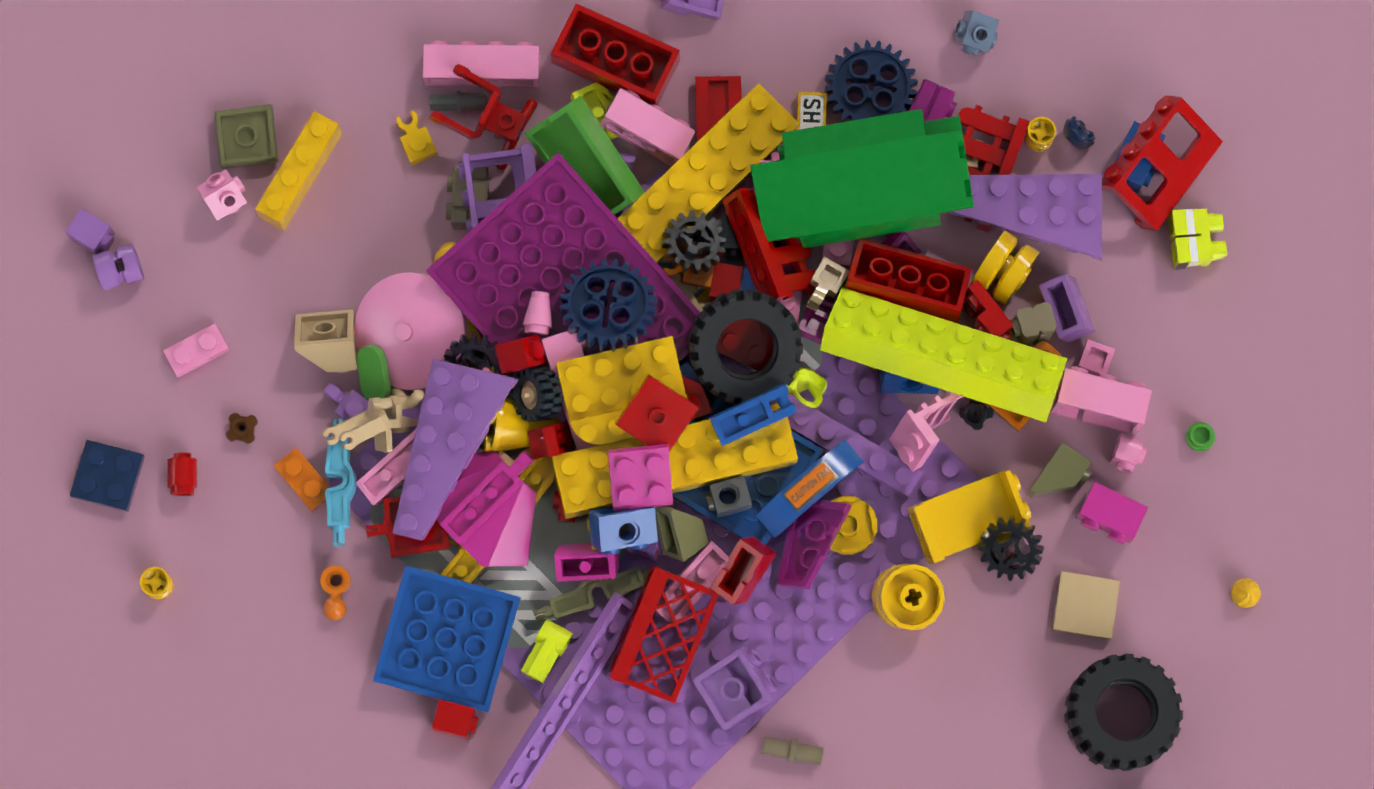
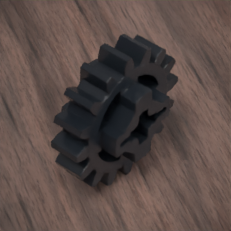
M690 210L687 218L681 212L676 220L671 219L669 221L668 228H665L662 234L666 239L663 240L661 247L669 249L664 257H672L674 259L673 268L680 264L682 265V273H686L688 268H692L693 274L697 275L700 268L707 273L711 269V265L717 266L720 261L719 257H722L725 253V249L721 246L725 244L726 238L719 237L723 228H715L713 226L715 218L707 221L705 220L704 212L699 217H695L694 211Z
M476 333L472 334L471 339H467L462 334L459 343L455 340L451 341L450 349H446L443 356L445 362L479 370L483 368L490 369L493 366L494 371L492 373L504 376L506 374H501L494 346L498 342L495 341L489 344L487 342L488 335H485L480 340ZM461 353L462 357L459 363H456V357Z
M1010 516L1007 523H1005L1002 517L998 518L997 526L990 523L987 527L988 532H983L980 538L983 543H980L978 547L979 551L985 552L980 559L981 562L989 561L990 563L987 571L990 572L996 569L998 571L997 578L1000 579L1004 573L1007 574L1009 581H1012L1015 574L1021 580L1024 579L1026 571L1033 574L1036 569L1035 565H1039L1042 560L1039 554H1042L1044 551V546L1037 545L1041 541L1042 535H1033L1036 526L1025 527L1026 519L1024 518L1020 523H1015L1014 516ZM1015 540L1014 551L1011 552L1010 556H1007L1008 547Z

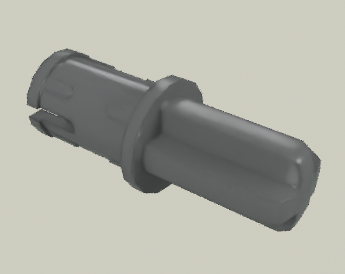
M457 91V94H431L429 97L431 111H457L458 114H461V111L484 110L487 105L486 92L460 93V91Z

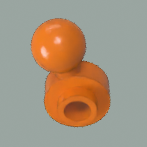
M333 565L327 567L322 572L320 583L323 590L329 594V599L323 605L324 615L328 619L335 621L340 620L346 614L347 606L344 600L341 599V595L350 588L351 576L345 568ZM335 575H339L342 579L339 586H333L331 582Z

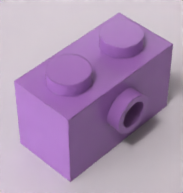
M1063 274L1039 285L1045 302L1051 304L1059 339L1070 343L1096 332L1076 278Z

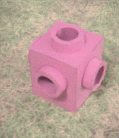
M226 169L212 174L206 182L196 187L217 221L226 215L237 212L242 205L247 203L242 195L246 191L238 176L232 178Z

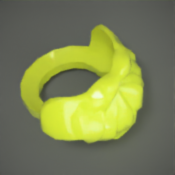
M800 367L799 371H796L793 375L794 380L789 386L786 385L789 394L794 395L805 406L816 408L822 403V394L827 390V381L815 373L813 369ZM808 389L814 397V402L805 400L799 393Z

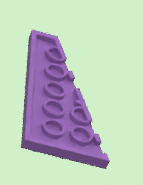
M1102 174L969 175L974 208L945 212L954 216H963L976 220L983 225L1002 228L1004 231L1007 230L1012 234L1041 243L1060 246L1070 252L1089 255L1093 259L1102 261Z
M432 359L394 524V534L418 540L425 539L440 514L443 503L449 493L453 492L457 485L456 481L462 471L469 465L488 433L491 422L497 412L501 411L505 404L504 400L519 379Z

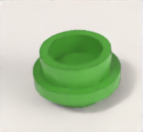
M1204 422L1194 423L1186 431V443L1195 451H1206L1214 444V430Z

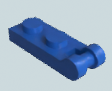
M786 383L775 386L769 391L709 417L720 444L724 446L796 413L797 409L794 402L791 403L787 393H789ZM776 399L780 408L772 411L769 402Z

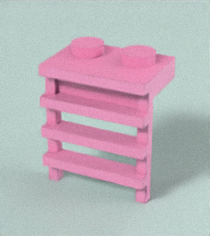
M947 391L942 399L939 395L934 397L929 406L925 402L920 404L915 414L912 410L905 413L889 440L898 451L902 462L907 464L912 472L923 466L939 442V438L932 429L951 419V416L948 414L955 402L964 396Z

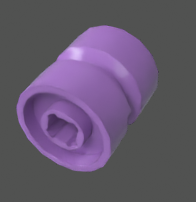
M133 243L117 247L115 253L107 250L93 255L96 272L104 291L119 287L121 281L129 284L144 279L140 260ZM118 261H123L124 271H119Z

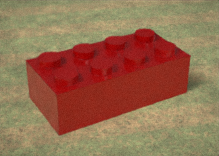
M575 3L551 52L552 64L594 83L598 82L616 93L620 88L631 90L638 94L642 101L649 105L654 104L658 106L680 61V50Z
M862 238L858 240L845 288L958 323L972 268Z

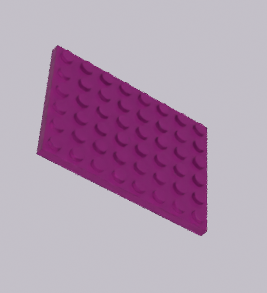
M559 152L426 270L484 336L488 335L490 343L497 341L500 344L532 336L525 333V326H523L532 291L549 293L552 328L549 329L547 336H540V338L543 339L568 331L570 324L564 325V314H561L560 306L564 304L561 302V294L566 293L564 284H572L571 274L581 276L579 267L582 266L586 270H590L591 261L599 267L603 258L606 259L608 265H612L613 261L618 259L619 267H623L628 261L630 263V271L639 267V278L647 275L649 280L647 285L654 286V294L652 295L657 296V304L654 305L657 309L656 316H651L653 318V326H645L647 328L646 336L637 333V344L673 336L678 362H680L688 355L689 331L692 330L694 325L692 322L696 315L699 316L701 313ZM611 282L609 285L603 328L608 326L610 304L613 303L612 292L615 285L614 282ZM595 286L590 289V291L594 293L603 290V288L599 286ZM625 290L620 292L619 294L621 296L628 297L632 294V292ZM589 313L585 316L587 319L598 317L595 313ZM624 317L616 318L614 321L616 323L622 324L627 322L628 319ZM630 339L627 340V346L635 345ZM595 343L591 348L584 350L583 353L584 356L609 351L611 348L610 345L606 344L603 351H600L599 343ZM620 343L616 344V349L622 348V345ZM544 349V354H545V358H546V362H547V363L540 364V365H537V366H534V367H530V368H537V367H548V368H550V364H549V361H548V358H547L545 349ZM562 402L558 403L562 408L557 412L558 415L556 417L560 422L567 421Z

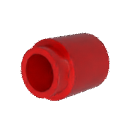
M173 453V458L167 459V488H170V495L172 496L194 495V488H197V459L191 458V453Z

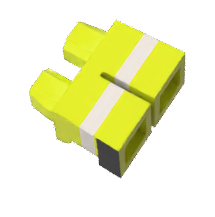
M1207 209L1171 211L1168 216L1170 242H1173L1171 250L1174 270L1198 265L1209 266L1211 261L1223 259L1227 256L1226 242H1211L1210 233L1223 231L1222 214H1208Z

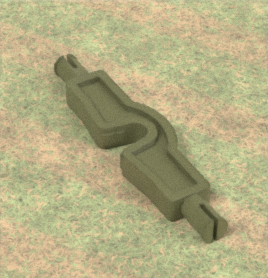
M636 566L618 573L613 580L610 577L608 580L597 578L596 581L594 579L590 581L585 579L575 590L551 598L549 600L550 605L533 610L534 616H536L535 619L539 622L555 616V619L558 620L575 613L593 609L595 603L592 591L595 588L602 589L607 601L611 599L614 592L624 596L632 591L643 588L651 567L640 570V567Z

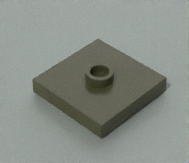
M272 104L214 111L221 169L279 162Z

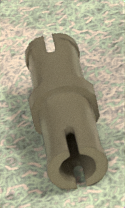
M765 737L762 754L786 758L790 763H794V760L821 765L824 748L798 743V739L793 738L791 741Z

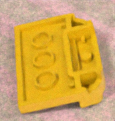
M673 336L627 346V349L623 347L617 348L615 352L609 350L556 363L570 425L579 438L590 444L603 445L634 438L618 427L615 422L648 374L687 398Z

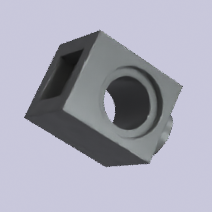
M744 476L709 485L710 494L705 495L709 511H715L717 518L749 510L752 507ZM724 491H730L736 496V500L734 503L727 505L720 501L719 495Z

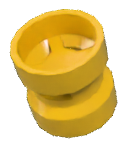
M1047 117L1034 118L1029 123L1024 137L1026 146L1035 152L1047 150L1056 135L1054 122Z
M150 567L140 577V587L150 598L163 600L172 593L174 587L173 580L162 568Z

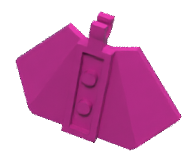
M496 451L474 454L469 465L462 471L456 481L457 485L453 492L449 493L443 503L442 510L436 519L440 523L439 525L481 566H528L537 495L519 477L535 461L528 452H523L510 466L504 462Z

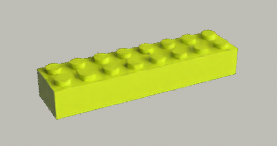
M843 287L826 322L820 351L1043 422H1047L1067 362L1065 357Z

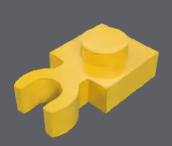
M415 111L410 112L413 121L408 125L402 123L400 116L396 117L398 128L406 133V135L399 138L411 166L438 155L426 126L418 129L419 120Z

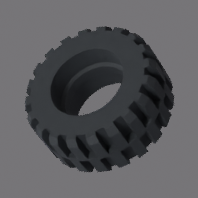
M737 289L732 290L731 293H722L716 296L715 300L711 303L707 302L702 307V312L699 316L696 315L692 322L694 324L692 330L689 331L688 354L695 374L712 394L730 403H742L769 391L775 386L783 383L789 386L794 380L793 375L796 371H799L801 366L800 357L803 354L802 334L795 321L796 319L782 303L774 297L757 290L749 289V291ZM741 319L755 320L764 325L773 341V351L770 360L762 369L752 374H738L730 371L723 365L718 355L717 346L722 331L732 322Z
M1125 653L1122 656L1114 654L1091 664L1073 682L1070 687V693L1065 701L1067 709L1064 719L1065 723H1068L1069 731L1067 732L1070 739H1074L1078 745L1076 749L1081 754L1085 753L1089 757L1090 762L1095 765L1098 763L1104 765V768L1109 770L1121 769L1122 771H1131L1156 761L1172 747L1174 739L1178 737L1181 730L1179 724L1183 720V710H1180L1182 698L1181 694H1177L1174 689L1176 683L1172 677L1168 679L1164 674L1165 669L1159 664L1154 666L1150 663V659L1143 656L1136 658L1134 654ZM1129 685L1137 689L1146 698L1150 707L1151 719L1147 729L1141 736L1132 740H1117L1109 736L1099 725L1096 717V704L1100 695L1109 687Z

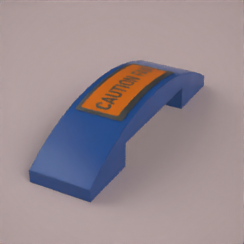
M846 440L842 441L790 483L755 517L776 538L835 485L864 463L863 459Z

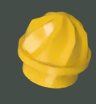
M1239 579L1231 588L1233 602L1242 608L1254 606L1261 596L1260 587L1252 579Z

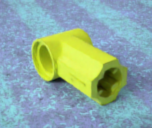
M547 619L534 643L536 644L525 661L521 672L544 684L559 656L563 655L569 645L573 633Z

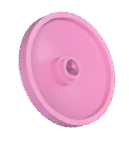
M416 272L395 274L375 284L361 301L354 325L356 347L359 351L367 345L374 344L384 351L387 359L390 386L404 390L423 389L427 385L432 359L444 361L445 358L443 356L446 349H450L452 340L459 343L462 334L468 339L467 316L430 275ZM461 353L456 357V363H459L462 357Z

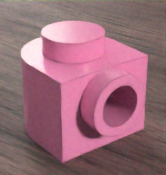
M1120 433L1109 463L1116 465V469L1121 472L1133 473L1134 467L1137 463L1142 464L1146 455L1147 448L1143 447V440Z

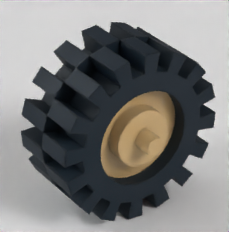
M548 367L522 369L514 377L519 380L514 387L515 391L511 392V397H515V401L512 404L513 407H518L516 413L517 415H522L521 419L523 421L551 420L558 415L557 412L562 408L558 404L563 402V397L559 396V392H563L562 387H558L560 379L559 377L554 378L556 373L553 370L550 371Z

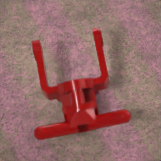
M461 64L455 65L452 71L454 74L491 93V97L479 119L476 129L473 132L435 110L431 113L429 119L437 124L448 127L469 140L480 138L482 133L487 130L494 133V138L506 140L501 151L515 149L519 140V131L524 130L537 108L536 100L529 99L521 112H518L499 103L502 95L499 87L470 72L465 66ZM508 164L496 165L499 170H505Z

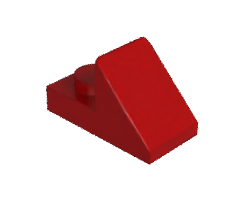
M568 420L531 429L527 432L534 459L557 456L574 449Z

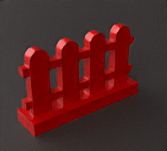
M977 104L974 109L969 107L962 108L958 116H960L961 125L967 127L965 135H963L966 156L985 163L983 171L968 166L969 175H990L992 166L999 169L997 175H1011L1030 121L1019 117L1014 125L1009 123L1010 117L1003 115L1001 120L981 112L983 107ZM974 130L995 137L993 144L989 145L971 138ZM1002 140L1008 142L1006 151L999 148ZM966 217L964 219V221L971 223L973 220ZM979 223L977 229L988 233L992 225L987 226Z
M748 187L740 188L724 198L722 201L756 290L768 294L778 301L782 299L789 300L793 297L792 293L805 291L806 296L812 295L815 287L810 285L809 282L816 270H807L804 262L811 257L810 247L803 248L802 243L797 244L795 237L785 239L787 246L778 248L774 247L773 241L768 242L761 225L756 194H754L753 189L748 190ZM794 264L797 273L785 275L782 266Z

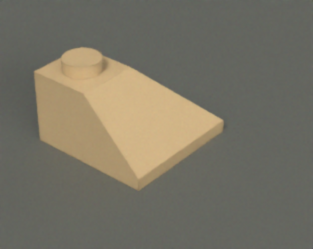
M354 309L296 314L295 351L326 372L346 373L350 370H357Z

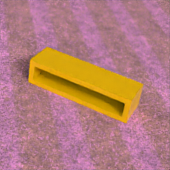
M316 111L312 113L256 206L255 210L259 218L285 231L342 136L338 123Z

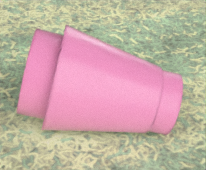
M532 291L523 322L526 334H540V336H547L549 334V329L552 328L549 293Z

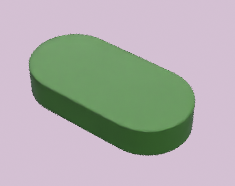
M374 344L367 345L361 348L356 355L361 392L368 401L369 398L374 397L388 398L391 386L386 355L379 346Z

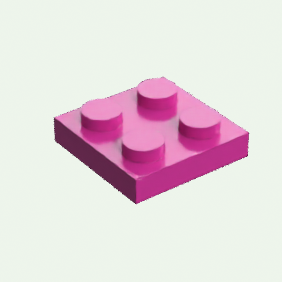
M668 444L607 450L613 511L673 505Z

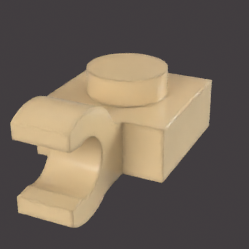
M824 256L809 282L816 289L806 307L816 312L826 294L834 298L850 271Z

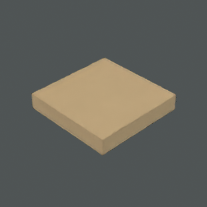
M1061 571L1052 631L1111 640L1120 581Z

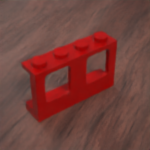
M1165 95L1155 104L1154 110L1147 120L1139 125L1138 132L1122 148L1121 154L1114 164L1107 168L1102 178V188L1112 190L1137 216L1134 222L1140 228L1157 231L1223 141L1182 97ZM1177 112L1197 132V136L1180 159L1160 138L1161 132ZM1143 157L1164 178L1147 203L1127 184V178Z

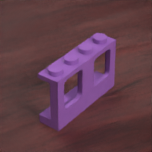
M532 144L520 145L521 148L470 156L468 153H462L463 162H458L460 180L466 179L467 190L462 191L464 208H470L471 219L466 220L467 232L471 231L507 199L477 201L474 193L472 171L476 168L509 164L512 167L516 191L536 173Z

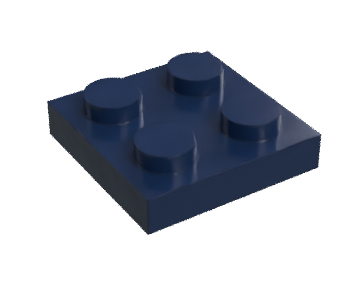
M86 440L70 496L75 499L129 512L145 455Z

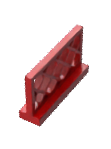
M652 565L607 676L610 679L622 682L675 704L719 594L708 587ZM668 578L679 582L684 594L668 600L664 592ZM685 585L694 588V590L687 592ZM700 591L711 595L707 607L695 612L689 596ZM661 595H662V598H663V600H664V603H661V604L658 605V602H659L660 597H661ZM686 598L692 613L676 620L670 604ZM666 606L672 622L656 628L652 618L654 612ZM704 613L700 622L697 615ZM694 617L698 627L696 634L684 639L678 624ZM649 624H651L653 630L647 632ZM675 626L680 641L665 648L658 632ZM655 634L661 650L645 656L641 647L643 639ZM692 641L690 649L688 650L686 643ZM683 645L687 655L684 663L673 667L667 651ZM638 652H640L642 658L635 660ZM663 654L669 669L653 676L647 660ZM644 662L650 677L640 682L629 679L628 676L632 666ZM681 669L677 678L675 671ZM671 673L675 681L671 695L660 691L655 679ZM652 681L654 688L644 684Z

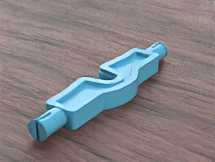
M337 419L332 420L333 426L336 425V424H338V423H340V422H342V421H344V420H343V419H338V421H337ZM348 437L345 441L339 440L335 445L327 444L326 476L330 479H343L342 484L325 490L327 525L333 530L332 545L335 547H339V544L341 547L345 546V529L350 528V501L355 494L357 486L355 472L350 466V450L342 448L343 444L350 442Z

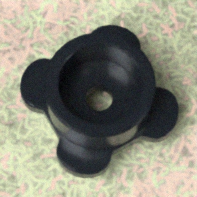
M969 399V404L959 410V416L974 430L982 429L986 419L992 418L994 415L992 407L986 406L983 402ZM977 410L979 415H975L974 411Z

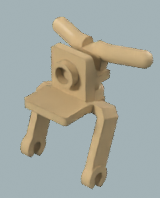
M391 386V396L389 398H369L366 411L332 427L323 429L321 432L322 436L327 437L329 433L333 434L332 439L325 440V444L335 445L339 440L345 441L349 437L350 442L343 444L342 448L351 450L357 444L374 436L375 450L385 453L393 452L392 433L409 432L411 426H417L418 419L402 416L401 409L415 408L423 400L424 392L417 389L410 396H407L402 389Z

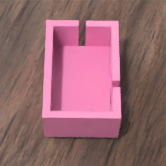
M1072 366L1071 369L1065 368L1050 413L1076 420L1078 410L1082 409L1084 410L1082 422L1136 435L1145 423L1152 390L1145 389L1146 386L1139 382L1129 381L1126 384L1116 381L1117 378L1112 375L1100 374L1095 376L1088 374V370Z

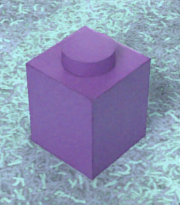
M82 208L65 231L69 239L93 254L107 251L114 242L113 235L115 233L112 228Z

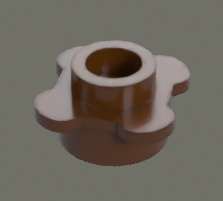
M232 413L229 416L230 428L226 432L227 439L232 442L238 440L246 444L252 443L255 440L254 433L255 426L258 424L257 418L254 415L245 417L240 416L238 413ZM244 426L245 429L243 431H240L239 427Z

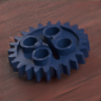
M866 40L864 48H861L855 42L853 52L845 47L843 49L844 58L839 55L835 56L834 61L837 65H829L828 71L833 75H826L825 82L831 85L825 87L824 93L833 94L827 98V104H836L832 113L833 115L842 113L841 123L847 119L853 121L906 112L905 108H911L913 101L909 98H915L918 92L911 88L917 86L918 80L910 79L916 70L915 68L906 69L910 59L901 61V50L893 54L891 53L892 44H889L884 50L881 49V41L878 40L876 46L871 47L869 40ZM862 66L867 72L864 75H857L852 71V68ZM890 71L894 74L895 78L885 80L881 77L880 73ZM849 80L852 82V84L849 85L846 83V81ZM869 82L874 83L873 91L868 90ZM894 88L896 92H891L889 89ZM857 93L861 96L862 100L851 102L847 95ZM878 98H886L890 105L888 107H880L875 101Z
M603 258L599 267L591 261L590 270H586L582 266L579 267L581 276L571 274L572 284L565 283L564 290L566 293L561 294V302L564 304L560 306L561 314H564V325L570 324L568 327L569 334L578 332L577 342L580 343L587 339L588 348H591L595 343H599L600 351H603L607 344L610 345L612 352H615L616 344L618 343L624 349H627V340L629 339L637 344V333L646 336L647 328L645 326H653V318L651 316H656L657 309L654 306L657 304V296L652 295L654 294V286L647 285L649 283L648 276L645 275L639 278L640 268L637 267L630 271V263L628 261L623 267H619L618 259H615L612 265H608L606 259ZM611 282H614L615 285L612 292L613 303L610 304L608 326L603 328L609 285ZM595 286L603 288L602 291L596 293L590 291ZM625 290L632 292L628 297L621 296L619 293ZM589 313H595L598 315V317L595 319L585 318V316ZM619 317L628 319L627 322L622 324L616 323L614 320Z

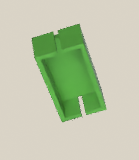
M579 96L524 133L544 164L559 152L613 214L629 206L645 193L582 96Z

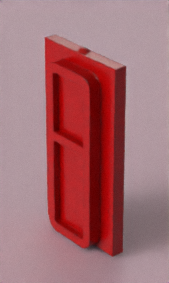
M741 76L695 77L697 142L742 100Z

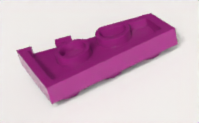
M818 500L787 528L777 584L784 587L809 589L852 507L850 504Z

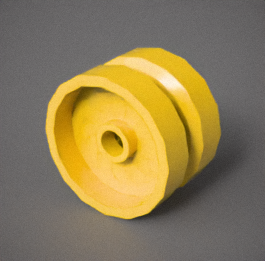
M1007 230L1002 233L970 283L972 284L979 280L982 286L988 290L995 279L999 280L993 290L992 298L1004 306L1011 299L1015 291H1019L1032 271L1031 267L1040 253L1027 244L1013 257L1012 253L1018 244V238Z
M915 564L893 565L884 570L874 582L871 594L873 608L879 618L889 626L907 630L923 629L935 622L942 612L945 601L943 585L938 576L927 567ZM910 593V599L906 602L905 597Z

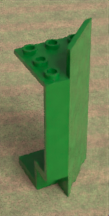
M922 109L783 132L781 133L783 144H778L780 160L750 165L761 225L768 242L795 237V239L800 238L803 248L856 240L940 226V213L974 208L960 116L924 122Z

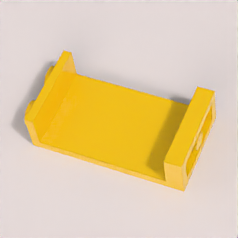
M1011 470L1000 471L907 508L927 563H937L945 560L944 557L982 543L983 541L980 538L983 532H988L987 527L990 523L997 526L996 522L1000 517L1004 519L1005 523L1008 522L1010 516H1014L1015 523H1020L1024 518L1026 519L1025 527L1031 526L1029 521L1031 511L1025 501L1022 502L1019 490H1021L1019 479L1015 474L1011 473Z

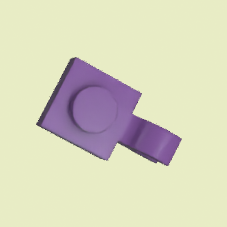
M330 382L323 391L328 398L339 405L334 412L343 420H347L368 409V400L353 389L346 395Z

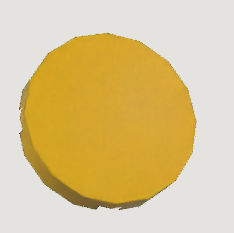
M841 496L832 500L833 502L848 503L852 507L830 550L841 555H855L864 551L872 544L877 533V517L873 508L855 496Z

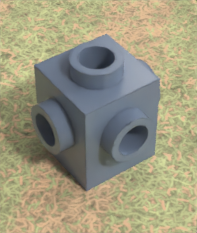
M965 10L963 19L959 20L955 27V43L963 46L961 51L978 56L979 52L989 53L990 48L992 49L995 46L998 38L996 29L999 20L975 11Z

